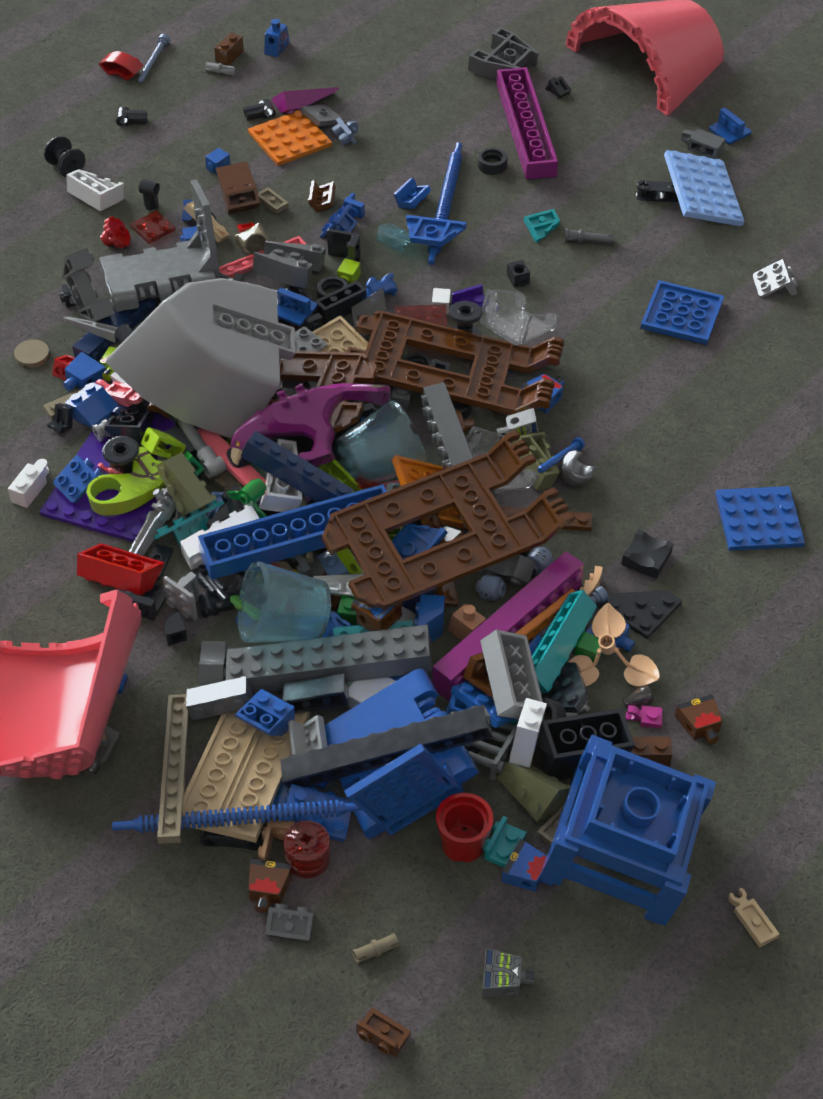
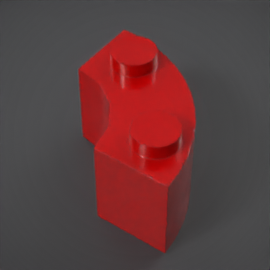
M119 51L109 53L98 64L106 74L118 75L127 81L144 66L138 58Z

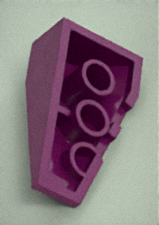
M339 87L283 91L273 97L272 102L280 113L292 114L303 106H308L339 90Z

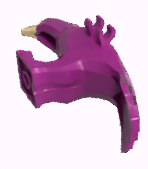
M341 383L307 390L304 389L303 384L295 386L297 394L294 396L286 395L284 390L277 392L279 401L272 403L261 411L257 410L236 430L231 440V459L234 464L239 465L242 458L241 454L247 441L257 431L267 438L274 436L309 437L314 440L312 450L302 452L298 456L315 467L335 460L332 452L335 433L330 419L338 405L348 399L384 406L389 402L391 395L390 387L376 384Z

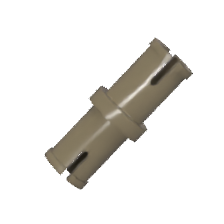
M392 933L377 941L373 939L370 941V944L353 949L352 955L355 962L359 964L374 956L378 958L382 955L381 953L399 947V942L396 935Z

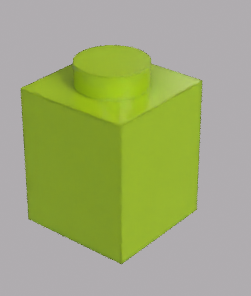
M345 258L337 270V277L345 279L348 285L357 281L361 274L360 262Z

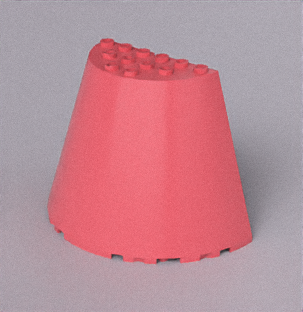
M665 0L590 8L576 17V21L571 24L572 29L568 31L565 45L574 52L580 50L581 43L625 32L634 42L638 43L642 53L646 52L649 58L646 60L651 71H655L656 74L654 81L658 88L657 109L667 116L723 62L724 57L722 39L715 22L704 8L691 0Z
M119 590L100 594V602L109 607V613L104 633L66 643H49V648H41L40 643L22 642L21 647L12 646L13 641H0V777H50L51 779H62L63 775H78L80 771L87 769L94 763L141 624V610H139L137 603L132 604L131 597Z

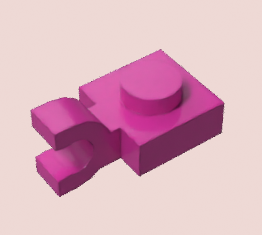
M628 705L626 720L640 721V727L661 728L662 708L642 705L641 710H639L636 706Z

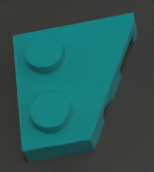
M554 209L524 216L523 220L536 243L541 241L560 224V219Z

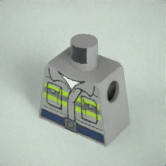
M534 408L507 416V427L497 428L498 439H502L507 433L517 430L520 435L538 433Z

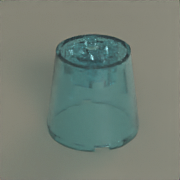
M391 401L336 439L344 469L363 488L397 477L392 463V458L395 455L426 462L425 452L418 434H413L409 427L411 421L397 402Z
M257 561V563H252L244 576L239 600H243L242 611H238L239 634L244 642L249 643L292 642L321 638L327 628L331 611V593L327 582Z

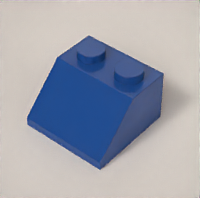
M95 383L87 384L84 389L72 395L65 402L67 406L73 407V419L91 428L93 425H99L101 421L110 417V412L119 406L102 386Z

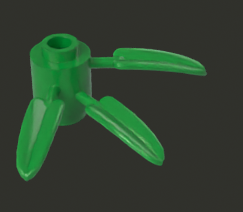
M261 479L251 480L239 491L226 492L231 499L240 500L244 505L252 506L259 518L267 517L256 504V501L267 490L266 484Z

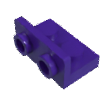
M482 284L451 294V305L460 301H469L478 304L482 310L490 308V303L483 294Z

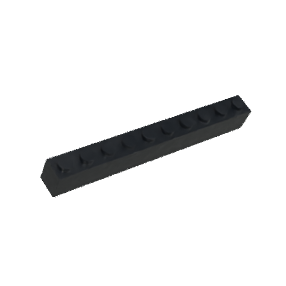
M476 705L470 709L453 711L448 715L431 717L429 720L422 722H412L407 726L390 728L388 731L372 733L366 737L350 739L344 743L331 744L318 750L312 749L303 754L290 755L288 758L280 759L282 782L289 790L291 784L308 787L383 767L420 743L432 754L493 738L490 715L484 705Z

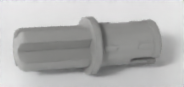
M207 62L205 68H207L205 69L206 72L232 76L235 74V67L210 62Z

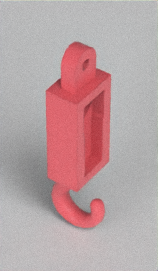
M102 379L97 380L95 383L102 386L120 405L129 407L143 400L128 384L115 381L110 385Z

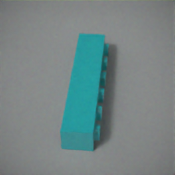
M584 590L568 594L532 655L540 693H547L552 689V684L556 677L560 675L564 663L569 659V655L577 645L580 635L585 631L588 621L593 617L597 606Z

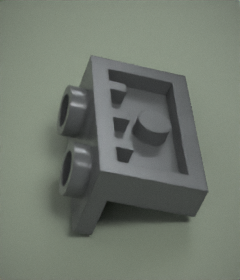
M275 904V908L269 907L265 935L311 940L313 919L315 918V914L310 913L311 908L297 907V911L288 910L289 905Z

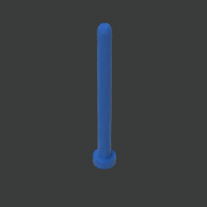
M579 437L575 438L570 446L540 465L538 472H545L561 461L568 452L582 450L585 447L584 440Z

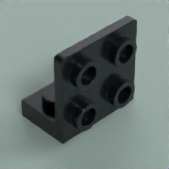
M328 229V255L360 262V234Z
M155 584L152 590L143 593L141 596L130 591L119 590L132 598V604H138L139 610H141V617L150 620L155 619L166 600L164 587Z

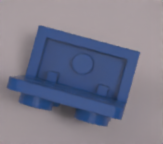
M76 455L53 483L70 502L76 503L87 491L89 483L94 478L105 474L98 468L95 469V464L90 459L86 458L84 460Z

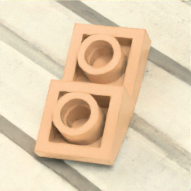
M595 566L594 574L590 573L589 580H585L584 587H580V590H584L589 597H591L593 590L600 585L603 567Z

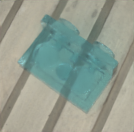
M391 223L379 225L376 241L400 253L404 252L405 246L411 243L409 232Z

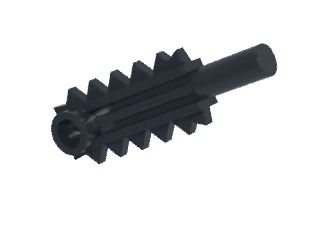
M205 564L199 565L198 570L194 571V574L197 575V581L203 585V588H206L209 594L217 595L224 604L230 603L231 599L224 592L227 591V587L223 584V581H219L220 578L211 580Z

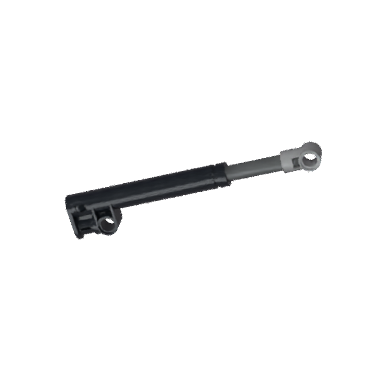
M123 324L115 330L116 347L133 332L130 325ZM167 413L175 426L181 427L197 451V457L205 468L204 472L209 479L227 471L222 457H217L213 449L206 445L194 425L182 422Z

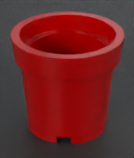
M458 793L447 797L439 805L436 812V823L442 840V849L446 856L454 861L471 862L482 854L485 841L491 832L493 812L489 804L481 797L470 793Z

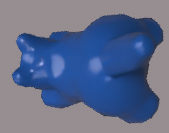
M393 273L385 275L380 281L372 277L366 282L367 299L371 302L369 305L370 312H373L375 305L384 295L391 294L396 296L398 289L396 282L392 281L394 278Z

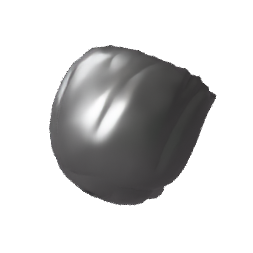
M579 451L568 452L559 466L561 479L572 487H580L586 484L592 478L597 466H587L579 462L577 458L582 454Z

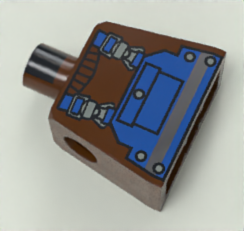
M356 599L351 604V609L356 611L357 623L371 632L388 630L402 617L401 603L385 610L358 602Z

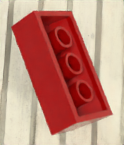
M102 543L77 553V576L84 577L88 581L100 582L104 586L115 587L117 590L130 591L139 596L152 590L164 567V562Z

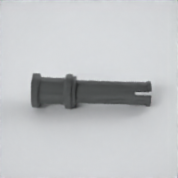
M566 227L564 242L573 241L578 242V244L591 242L614 245L615 235L584 232L582 229L570 230Z

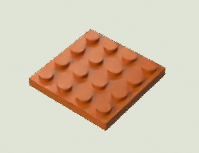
M301 110L248 129L250 136L277 166L332 146V141L314 122L301 113Z
M398 455L392 458V463L401 486L443 470L442 466ZM454 506L438 512L442 525L465 529L463 521Z

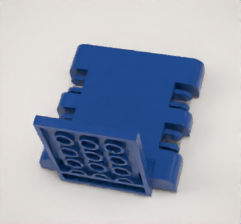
M416 669L326 724L327 746L448 714L445 711H440L437 707L431 708L435 705V698L439 694L425 670ZM420 743L383 767L338 779L347 798L362 810L354 811V814L364 835L371 839L383 831L390 835L395 834L439 807L441 802L447 797L462 793L464 789L461 784L478 774L479 771L468 750L463 745L431 754Z

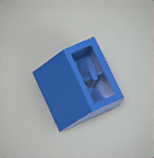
M421 594L420 602H416L414 626L428 625L432 643L443 635L445 596Z
M260 689L235 714V717L269 736H283L289 730L288 722L291 720L295 721L294 706Z

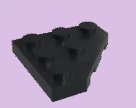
M667 590L611 593L609 599L600 604L599 609L605 604L610 603L624 617L630 629L648 639L681 605L682 600Z
M565 662L560 675L556 677L552 684V689L547 693H541L542 698H548L561 703L566 713H580L589 699L585 689L586 685L577 663ZM548 706L545 709V712H552V710Z

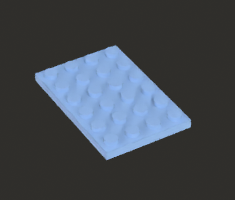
M666 150L664 154L683 216L743 226L745 221L724 161L705 156H696L690 153Z

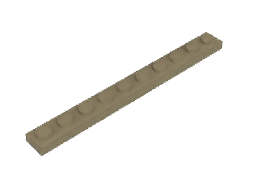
M187 694L168 696L157 833L158 844L181 842L189 712L186 708Z

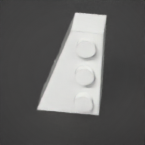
M80 169L67 174V192L99 211L124 199V183L122 182L116 184L110 182L109 178L103 180L97 178L96 174Z

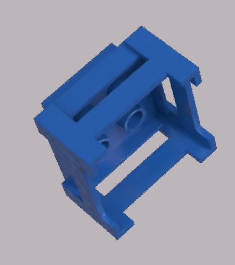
M591 735L574 770L561 817L539 878L559 886L564 878L644 908L647 910L644 919L666 925L687 893L691 874L686 873L701 816L712 799L716 782L696 774L694 777L612 746V742ZM581 779H582V783H581V786H580V789H579V792H578V795H577V798H576V801H575V804H574V800H575V797H576V794H577V791H578V788H579V785H580V782H581ZM570 813H571V817H570L568 826H566V825H567V822H568V819H569V816H570ZM575 856H579L661 889L656 895L576 864L573 860Z

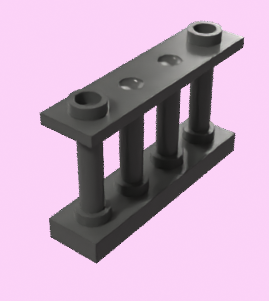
M518 722L516 725L506 723L498 727L511 732L509 737L492 731L493 738L489 739L503 743L502 748L483 741L463 745L465 748L472 746L497 756L495 760L468 751L473 762L491 768L489 779L492 781L498 773L501 774L503 771L505 760L512 750Z

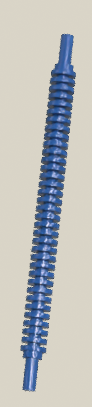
M459 142L456 143L455 151L451 153L435 216L436 219L448 220L462 162V144ZM428 245L430 253L429 265L434 264L436 255L441 251V246Z
M337 799L335 804H333L332 800H329V805H327V800L324 801V805H321V801H318L317 806L315 801H312V806H310V802H306L307 806L305 807L304 802H301V807H298V803H295V807L292 806V803H289V808H287V804H283L284 808H281V804H278V809H275V805H272V809H270L269 805H266V810H264L263 805L260 806L261 810H258V806H255V811H253L251 806L249 811H247L246 807H243V812H241V807H238L237 812H235V808H232L231 813L229 808H226V813H224V809H220L219 814L218 809H214V814H212V810H208V814L206 810H203V815H201L200 811H197V815H195V811H191V816H189V812H185V816L182 815V830H184V825H186V829H190L191 824L192 829H196V824H198V828L202 827L201 824H203L204 828H207V823H209V827H213V823H215V827H219V822H221V826H225V822H227V826H230V821H232L233 825H236V821H238V825H242V820H244L245 825L248 824L247 820H250V824H253V819L256 820L257 824L259 819H261L262 823H265V818H267V823L271 822L270 818H273V822H276L277 817H279V822H282V817H284L285 821H288L289 816L290 821H294L293 816H296V820H299V816H302V820H305V815H307L308 819H311V815H313V819H316V814H319V818H322V814L325 815V818H328V813H330L331 818L334 817V813H336V817H339L344 812L362 810L354 803L338 802ZM152 814L150 819L148 815H145V820H143V815H140L139 818H134L132 821L112 822V830L135 829V831L144 833L145 828L147 833L150 831V828L151 832H155V827H157L158 832L159 814H156V819L154 814Z

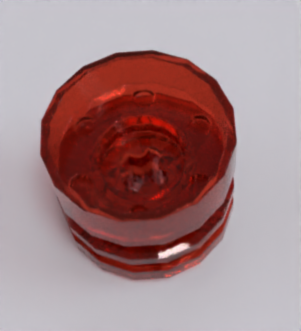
M309 820L300 821L292 825L286 831L283 839L286 864H292L293 874L300 878H315L323 874L331 860L329 834L325 827Z

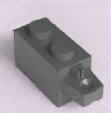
M698 128L695 132L684 130L681 134V140L688 144V150L717 159L724 151L726 139Z

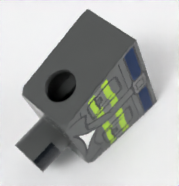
M486 948L482 998L519 996L520 984L534 985L535 971L521 970L522 958L520 956Z

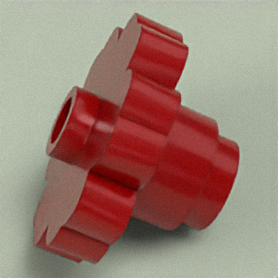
M111 216L104 220L105 225L103 228L105 231H103L100 237L106 246L115 245L123 249L130 245V233L119 218L115 219L114 216Z

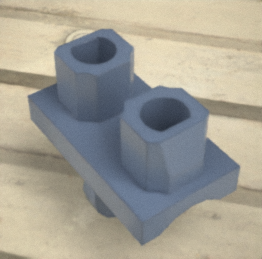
M340 117L336 119L338 124L331 129L344 146L349 142L356 144L357 142L352 136L358 132V123L356 121H348L346 125Z

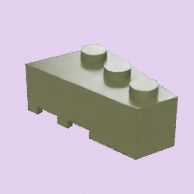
M545 432L521 435L517 441H513L515 443L519 440H524L526 446L530 449V452L520 456V459L530 454H533L537 459L534 464L527 466L522 471L536 491L551 488L559 475L557 464L543 473L538 472L540 465L554 457L550 455V445L546 444Z
M182 452L156 465L159 476L163 479L168 493L175 502L176 509L182 516L217 499L214 494L210 495L205 489L207 484L203 480L199 481L194 474L196 470Z
M507 762L502 773L497 776L498 780L537 822L549 820L560 809L570 789V785L563 784L554 776L550 777L543 773V770L533 765H530V768Z

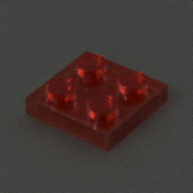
M157 210L130 223V228L148 244L176 231L175 226Z

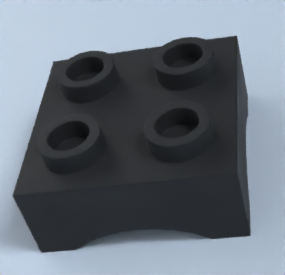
M638 529L630 546L623 554L621 565L657 579L672 553L674 543L655 539Z

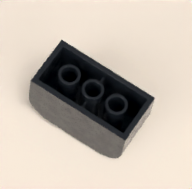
M622 708L542 721L537 744L547 774L550 777H556L558 780L572 778L591 735L610 741L612 746L631 753L635 744Z

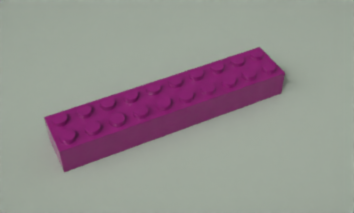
M527 67L497 70V88L525 179L557 177L558 160Z
M565 551L433 666L432 681L438 694L449 702L452 696L450 693L452 687L468 681L463 676L470 656L483 652L480 640L495 630L516 633L571 589L580 591L584 575V563Z

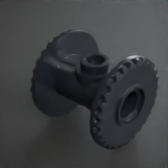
M57 136L52 138L45 146V160L51 165L58 163V171L62 176L67 177V174L84 168L86 162L84 153L79 149H72V144L68 138Z
M460 301L451 305L448 311L449 317L457 322V325L451 328L482 335L481 331L473 326V323L479 321L483 316V310L478 304Z
M116 436L108 440L103 446L102 455L105 461L110 463L108 468L112 467L123 474H129L133 472L132 461L136 459L140 449L137 441L132 437Z

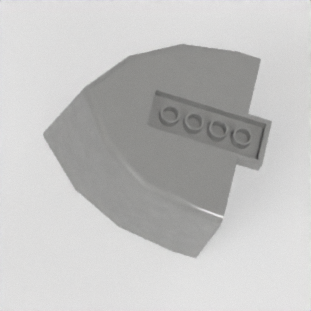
M224 278L191 282L185 284L166 298L105 361L143 399L182 422L232 438L236 430L257 410L261 411L266 408L278 389L280 383L279 357L292 360L296 354L295 328L278 323L277 291Z

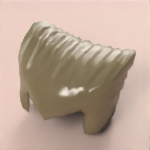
M257 223L250 229L235 235L236 243L248 255H251L254 250L262 251L265 241H269L261 223Z

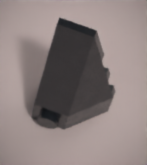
M143 399L138 404L130 405L128 409H121L117 417L111 416L104 425V430L114 438L116 436L132 437L137 441L139 447H143L141 441L144 432L148 427L151 428L155 412L148 410L150 402Z

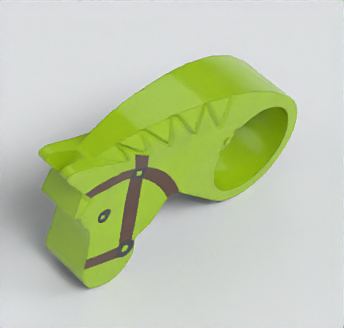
M139 447V454L132 461V473L106 474L94 478L87 487V496L92 510L97 514L105 516L119 515L137 509L155 497L153 495L155 489L161 490L166 487L156 467L162 461L154 459L146 448ZM114 489L119 491V494L113 499L107 501L95 499L104 490Z

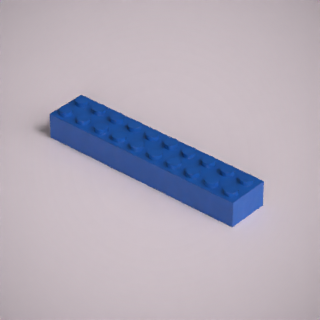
M384 485L199 535V551L210 579L213 580L325 548L322 534L328 525L331 513L387 492Z

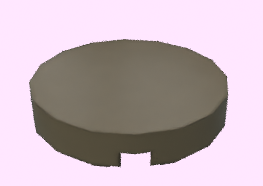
M40 340L24 341L14 351L16 362L23 367L28 366L30 368L44 364L50 355L48 345Z

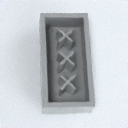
M495 630L480 640L497 716L520 719L526 698L543 702L527 636Z

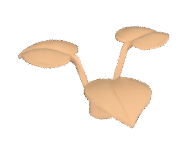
M610 603L605 604L599 610L592 623V631L599 638L598 643L600 647L597 650L594 662L592 663L591 659L585 655H577L569 662L577 663L586 686L595 683L599 677V671L594 666L597 665L601 653L610 655L614 652L628 666L624 671V677L630 685L644 687L658 681V668L650 658L641 654L634 655L629 663L616 647L614 638L623 634L626 623L624 617Z

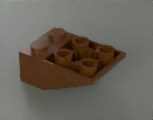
M247 161L216 168L228 214L259 208L260 200Z

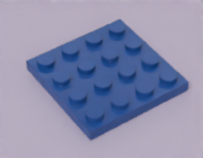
M658 280L640 329L707 345L724 296Z
M790 486L716 490L715 495L729 551L804 547L805 541Z

